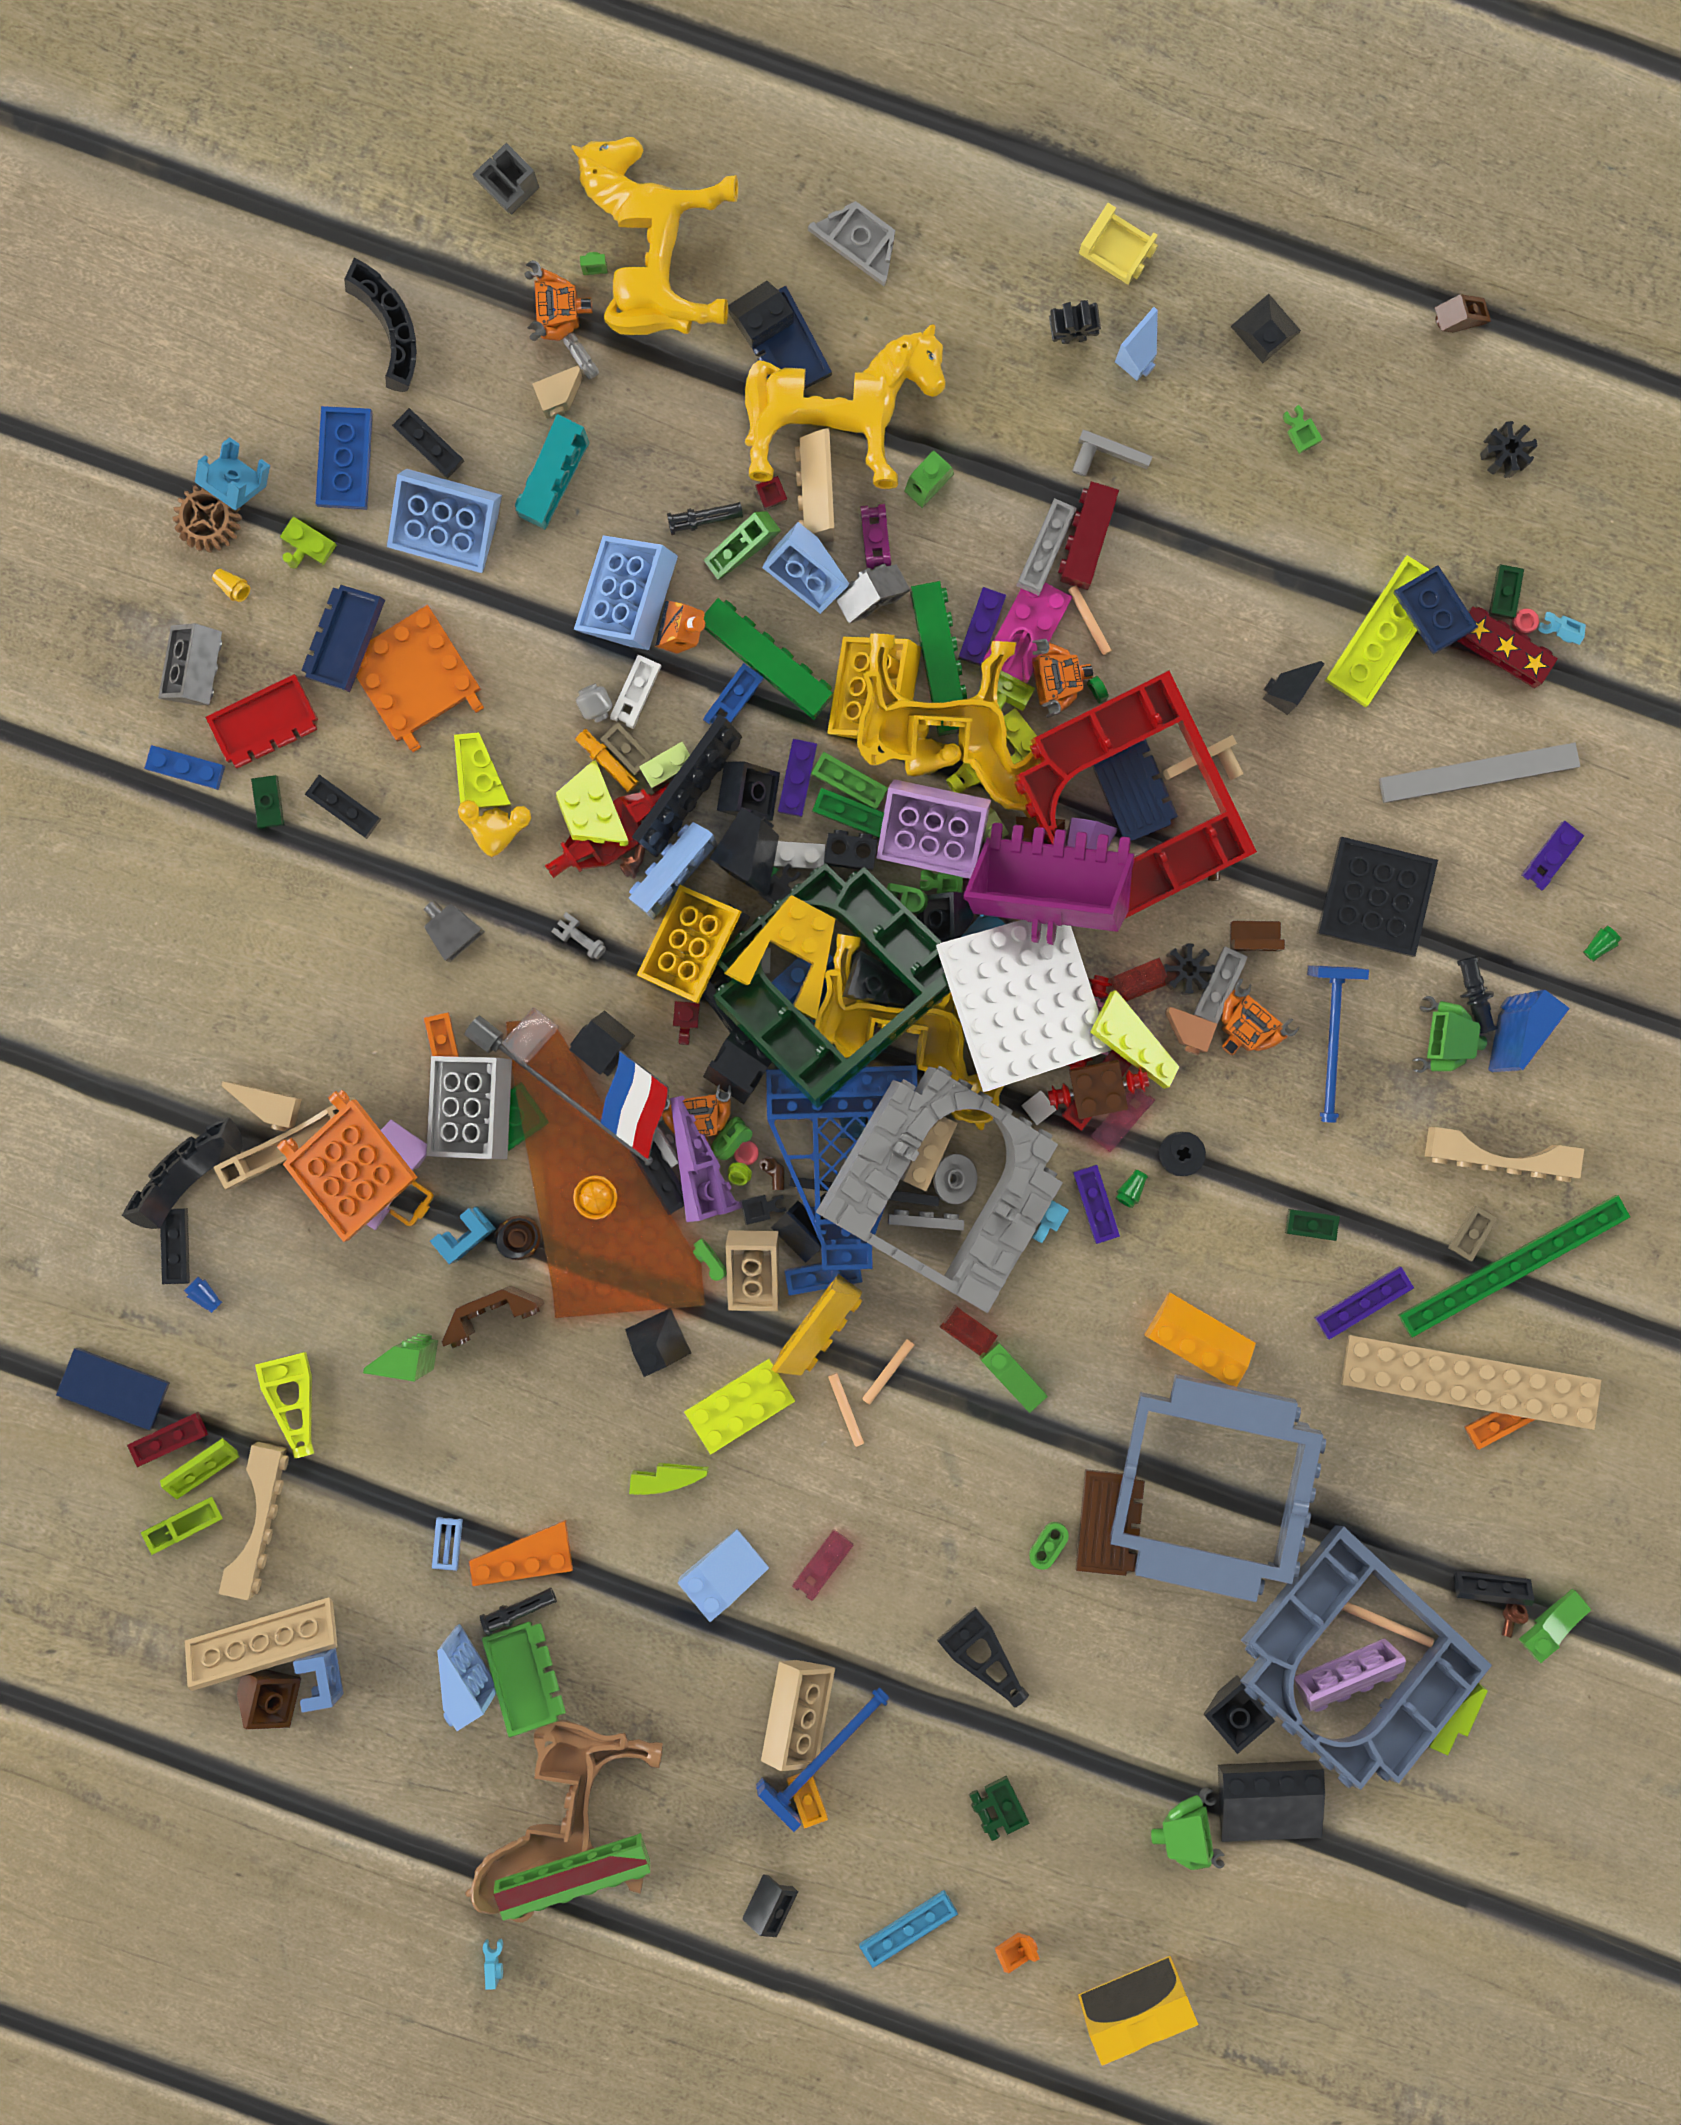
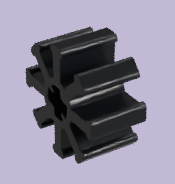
M1081 300L1077 306H1072L1071 302L1062 304L1063 309L1053 308L1050 310L1049 321L1053 342L1061 340L1062 344H1069L1074 338H1078L1079 342L1087 341V336H1097L1100 334L1101 324L1097 303L1089 305L1088 300Z
M1513 421L1505 422L1499 430L1495 428L1484 440V443L1489 445L1480 453L1481 460L1496 457L1497 460L1487 469L1491 474H1495L1502 467V463L1504 464V478L1512 477L1519 469L1523 471L1533 461L1534 457H1530L1529 454L1537 447L1536 439L1528 442L1521 441L1530 431V428L1526 425H1523L1515 433L1516 436H1514Z
M1187 943L1182 946V949H1184L1183 957L1177 952L1176 948L1166 954L1167 957H1170L1177 964L1176 966H1168V964L1161 966V974L1176 972L1177 976L1166 983L1170 990L1176 988L1177 984L1183 980L1182 995L1194 993L1192 981L1198 986V990L1205 989L1210 984L1199 973L1210 975L1215 972V965L1200 966L1199 964L1205 957L1210 955L1206 949L1200 950L1199 954L1194 959L1192 958L1193 943ZM1186 963H1188L1190 968H1193V972L1189 973L1190 976L1187 975V971L1182 970V967L1187 965Z

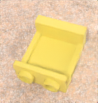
M1107 203L1082 242L1079 254L1129 285L1133 277L1138 279L1145 267L1142 263L1145 258L1148 257L1150 259L1158 247L1155 244L1158 235L1153 233L1150 237L1115 215L1116 207Z

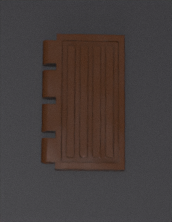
M1085 1469L1076 1571L1126 1576L1127 1571L1135 1572L1138 1553L1129 1552L1130 1548L1110 1544L1123 1473ZM1136 1475L1123 1533L1140 1536V1528L1131 1527V1524H1141L1143 1503L1134 1502V1498L1143 1499L1145 1481L1137 1480Z

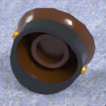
M521 1215L505 1220L501 1223L496 1233L498 1251L504 1257L512 1260H523L530 1257L538 1248L541 1240L540 1229L536 1222L527 1216Z

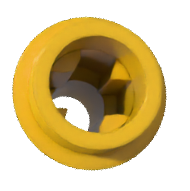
M221 568L214 572L212 580L232 601L242 602L248 597L250 586L245 579Z

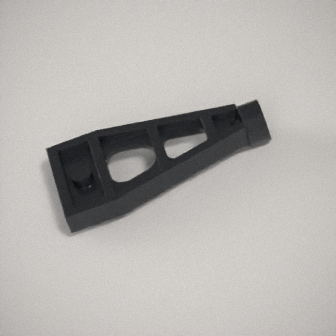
M976 1607L937 1639L939 1644L956 1663L1006 1698L1014 1708L1021 1705L1028 1698L1029 1694L1020 1685L991 1624ZM980 1638L986 1640L991 1650V1656L984 1663H978L967 1655V1649ZM996 1661L1001 1663L1007 1673V1676L1000 1682H996L986 1673V1669Z

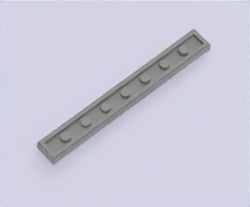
M1575 742L1382 777L1379 779L1383 803L1575 769L1580 767Z

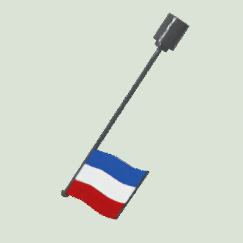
M479 1015L471 1022L464 1034L487 1053L497 1052L500 1049L646 1162L645 1165L652 1164L653 1159L650 1157L653 1138L665 1110L669 1094V1087L620 1050L617 1071L605 1098L600 1121L503 1046L504 1040L502 1039L504 1034Z

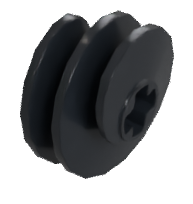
M1174 1132L1168 1135L1160 1145L1159 1160L1163 1168L1175 1176L1195 1174L1205 1162L1206 1150L1204 1144L1198 1136L1190 1132ZM1185 1148V1153H1188L1187 1158L1179 1160L1180 1156L1177 1155V1151Z

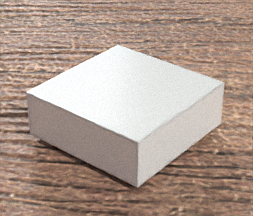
M1041 1090L1021 1105L1036 1125L1056 1111L1054 1106H1050L1049 1099Z

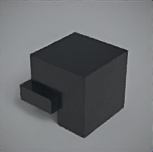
M603 1011L593 1018L588 1025L583 1026L571 1042L569 1050L599 1075L604 1073L609 1076L618 1066L619 1051H624L635 1035L610 1014Z

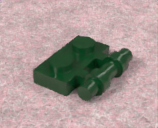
M1007 1775L984 1786L987 1797L981 1798L978 1790H974L969 1794L973 1811L978 1813L982 1821L981 1827L984 1833H988L991 1841L1000 1837L997 1829L1002 1826L1008 1835L1030 1824ZM992 1805L998 1815L995 1818H991L987 1811V1808Z

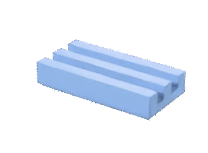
M436 1518L432 1569L458 1570L463 1519ZM442 1524H446L443 1564L439 1563ZM452 1525H456L452 1564H449Z

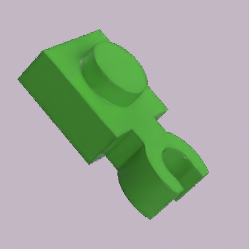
M1297 405L1294 409L1297 417L1292 418L1288 411L1283 414V420L1286 424L1292 426L1287 433L1300 454L1321 443L1323 439L1311 418L1304 421L1303 409Z
M929 870L921 871V880L928 881H920V890L929 891L937 888V894L947 892L962 893L963 877L941 872L934 874Z

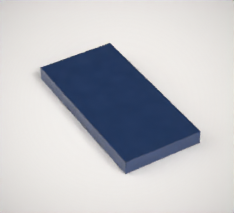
M74 1348L56 1396L150 1431L154 1426L170 1382L80 1348Z

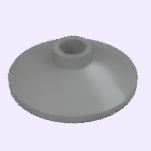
M951 1154L940 1161L934 1174V1187L942 1200L950 1204H960L967 1201L976 1189L977 1171L969 1158L961 1154Z

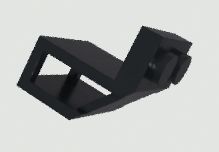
M736 1025L722 1044L715 1060H712L708 1065L703 1077L716 1086L720 1085V1089L724 1092H728V1086L730 1085L732 1087L731 1096L744 1105L772 1061Z

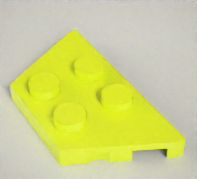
M596 760L592 761L556 792V799L573 840H592L596 843L612 841L620 842V846L628 845L627 836Z

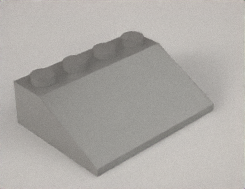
M431 1056L426 1156L507 1159L512 1059Z

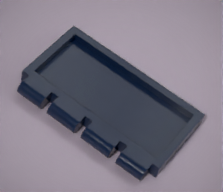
M784 286L778 290L793 311L794 323L754 348L753 352L756 356L765 353L758 361L771 363L780 369H806L805 389L830 377L832 371L787 286Z
M340 585L339 589L333 587L327 604L332 606L331 610L324 609L318 625L323 631L322 633L315 632L309 648L310 651L314 652V655L307 654L301 669L302 672L306 673L305 677L350 692L385 599L344 585Z
M1146 739L1092 765L1121 837H1129L1131 841L1170 826V820L1178 817L1172 801L1164 804L1162 802V799L1169 797L1163 779L1159 778L1153 781L1152 777L1160 774L1153 755L1145 758L1143 754L1151 751Z

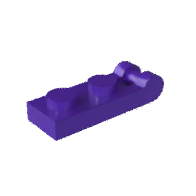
M1566 821L1561 822L1521 876L1527 880L1531 879L1536 883L1535 886L1538 889L1544 890L1584 835ZM1538 867L1545 871L1543 875L1537 872Z

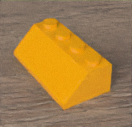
M1170 1292L1144 1334L1146 1337L1227 1385L1236 1387L1248 1369L1256 1345L1252 1340Z

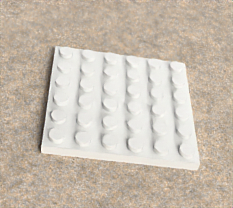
M1019 920L936 945L983 1092L1111 1051L1109 1046L1090 1033L1099 1015V1011L1071 926H1057L1054 945L1048 944L1046 940L1048 924L1041 925V938L1039 942L1034 943L1031 941L1032 922H1027L1026 920Z

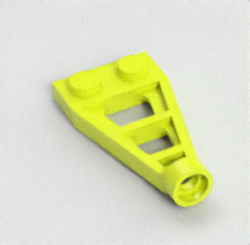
M1016 708L1004 716L1007 730L1006 740L1015 750L1014 755L1011 756L1013 764L1021 761L1031 751V740L1037 737ZM963 763L955 774L946 779L951 790L957 793H962L967 788L981 783L969 763Z
M303 1352L256 1364L255 1367L261 1391L293 1451L294 1459L314 1454L311 1442L312 1374L307 1353ZM294 1381L299 1385V1399L295 1404L286 1405L281 1401L277 1393V1387L280 1384ZM300 1409L302 1411L303 1425L301 1428L294 1430L289 1426L286 1412ZM302 1441L305 1445L298 1446L297 1443Z

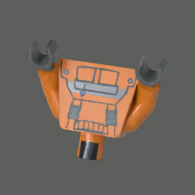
M529 261L525 265L532 268L533 272L527 271L524 275L527 279L537 277V280L534 281L537 321H533L527 327L528 329L535 330L529 337L532 341L538 340L540 336L542 339L560 341L579 327V314L593 313L592 299L578 298L575 285L571 284L570 281L541 268L537 261Z
M1046 639L1032 641V643L1037 645V651H1033V655L1038 656L1031 658L1039 703L1043 707H1048L1049 715H1046V717L1049 718L1067 709L1077 699V692L1083 690L1082 680L1093 678V668L1091 664L1079 665L1078 656L1070 655L1067 649L1053 643H1048Z
M1243 979L1237 981L1235 990L1231 992L1224 1002L1221 1021L1224 1024L1222 1030L1230 1037L1221 1047L1232 1056L1241 1046L1247 1051L1254 1049L1258 1052L1275 1047L1288 1036H1294L1300 1028L1297 1027L1295 1030L1289 1029L1288 1025L1293 1019H1288L1282 1028V1023L1248 995L1251 991V984L1246 989L1240 987Z
M718 1085L715 1095L683 1100L689 1114H693L696 1119L694 1122L700 1134H704L707 1142L708 1136L718 1135V1131L724 1129L731 1114L730 1098L732 1087L730 1085L726 1093L721 1092L720 1085ZM668 1094L662 1118L675 1135L671 1101Z

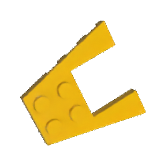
M793 895L789 896L764 928L754 937L753 941L737 957L731 967L726 970L725 974L745 985H749L769 942L812 964L793 1005L804 1016L815 1020L820 1004L835 918Z

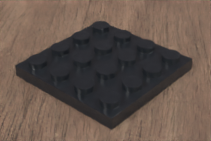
M1341 836L1337 845L1317 934L1416 957L1438 860Z

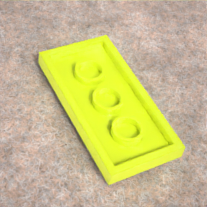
M770 1358L684 1411L710 1455L796 1401L780 1374L771 1370L773 1363Z

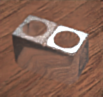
M532 1008L502 1044L521 1064L525 1065L551 1038L559 1026L538 1009Z

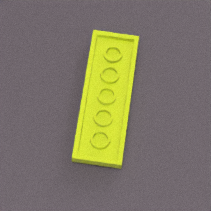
M1408 555L1404 557L1324 680L1325 682L1365 708L1370 704L1417 631L1394 595V591L1430 569Z

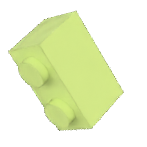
M680 742L639 766L653 792L658 791L673 780L690 754L683 742Z

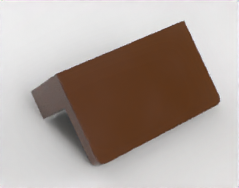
M1232 921L1230 923V949L1234 951L1285 950V939H1281V922Z

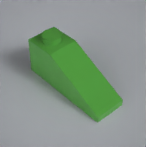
M767 511L754 512L704 559V562L717 580H720L764 548L781 530Z
M998 1341L979 1357L1029 1413L1048 1397Z

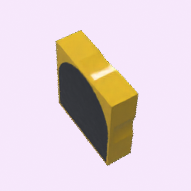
M1171 1956L1078 1995L1090 2039L1102 2066L1134 2053L1147 2045L1167 2039L1199 2025Z

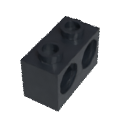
M834 830L833 833H828L824 864L854 870H861L865 867L869 872H873L878 841L873 839V835L859 833L858 837L848 836L849 832L843 830ZM837 842L843 843L846 847L845 852L839 855L835 854L831 849L833 844ZM867 846L871 853L868 857L861 858L856 853L857 848Z

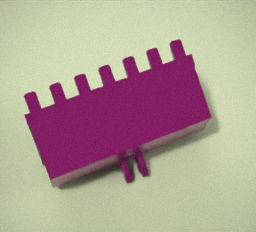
M995 822L992 824L991 837L986 838L964 893V899L968 901L973 914L1032 922L1031 941L1034 943H1038L1041 938V925L1048 924L1046 940L1050 945L1055 943L1057 926L1067 925L1119 931L1129 910L1131 874L1134 864V854L1130 853L1131 839L1129 837L1120 838L1118 852L1108 851L1109 836L1105 834L1098 836L1097 849L1086 848V832H1078L1075 847L1065 846V830L1058 829L1055 831L1053 845L1044 844L1045 829L1042 827H1036L1034 829L1033 842L1023 841L1024 827L1022 825L1013 826L1012 840L1002 839V823Z

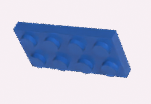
M321 406L316 487L317 507L367 510L373 417L371 409Z

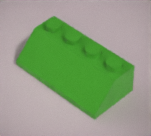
M417 1333V1336L407 1338L406 1341H402V1343L392 1347L367 1365L363 1373L416 1381L434 1370L438 1340L432 1339L430 1334Z

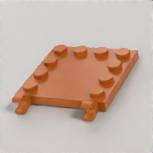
M428 604L370 640L356 678L395 740L398 742L404 739L412 752L421 748L413 732L467 699L475 713L484 709V706L475 694L482 689Z
M341 1090L339 1093L335 1091L328 1097L339 1112L303 1146L298 1149L297 1143L294 1139L290 1138L288 1141L283 1139L277 1147L287 1158L283 1163L285 1168L341 1240L346 1242L418 1177L356 1099L350 1101L348 1095Z

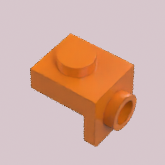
M1016 1933L994 1948L1006 1973H1011L1028 1960L1036 1962L1040 1959L1037 1953L1038 1947L1034 1939L1021 1933Z

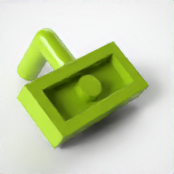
M294 516L280 535L282 540L297 549L293 555L286 552L282 556L284 562L292 569H296L305 555L324 566L337 546L335 542Z
M1001 670L997 688V702L1000 709L1007 702L1023 711L1035 688Z

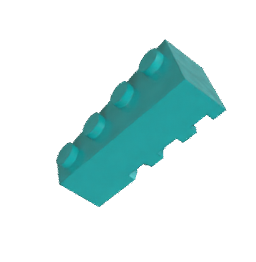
M559 414L556 415L536 464L527 478L523 494H520L516 500V512L520 518L546 530L590 443L583 426Z

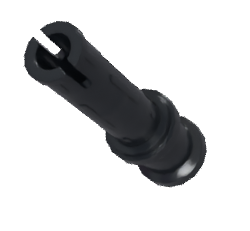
M741 502L699 511H694V509L690 508L687 509V512L673 515L667 513V518L672 536L676 532L690 529L691 531H696L698 526L743 518Z
M550 1587L509 1607L502 1605L495 1612L488 1615H480L484 1632L487 1636H490L493 1631L499 1628L512 1626L514 1620L552 1603H556L555 1593Z

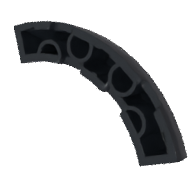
M354 257L344 278L345 292L363 302L376 315L387 334L391 358L385 375L386 388L398 392H406L414 375L417 354L416 336L410 314L394 288L392 289L382 278L381 274Z
M229 1117L207 1126L205 1133L197 1138L189 1137L172 1150L149 1173L150 1181L141 1192L137 1190L134 1193L122 1216L140 1227L160 1229L172 1207L193 1183L216 1165L241 1153L242 1136L233 1120Z

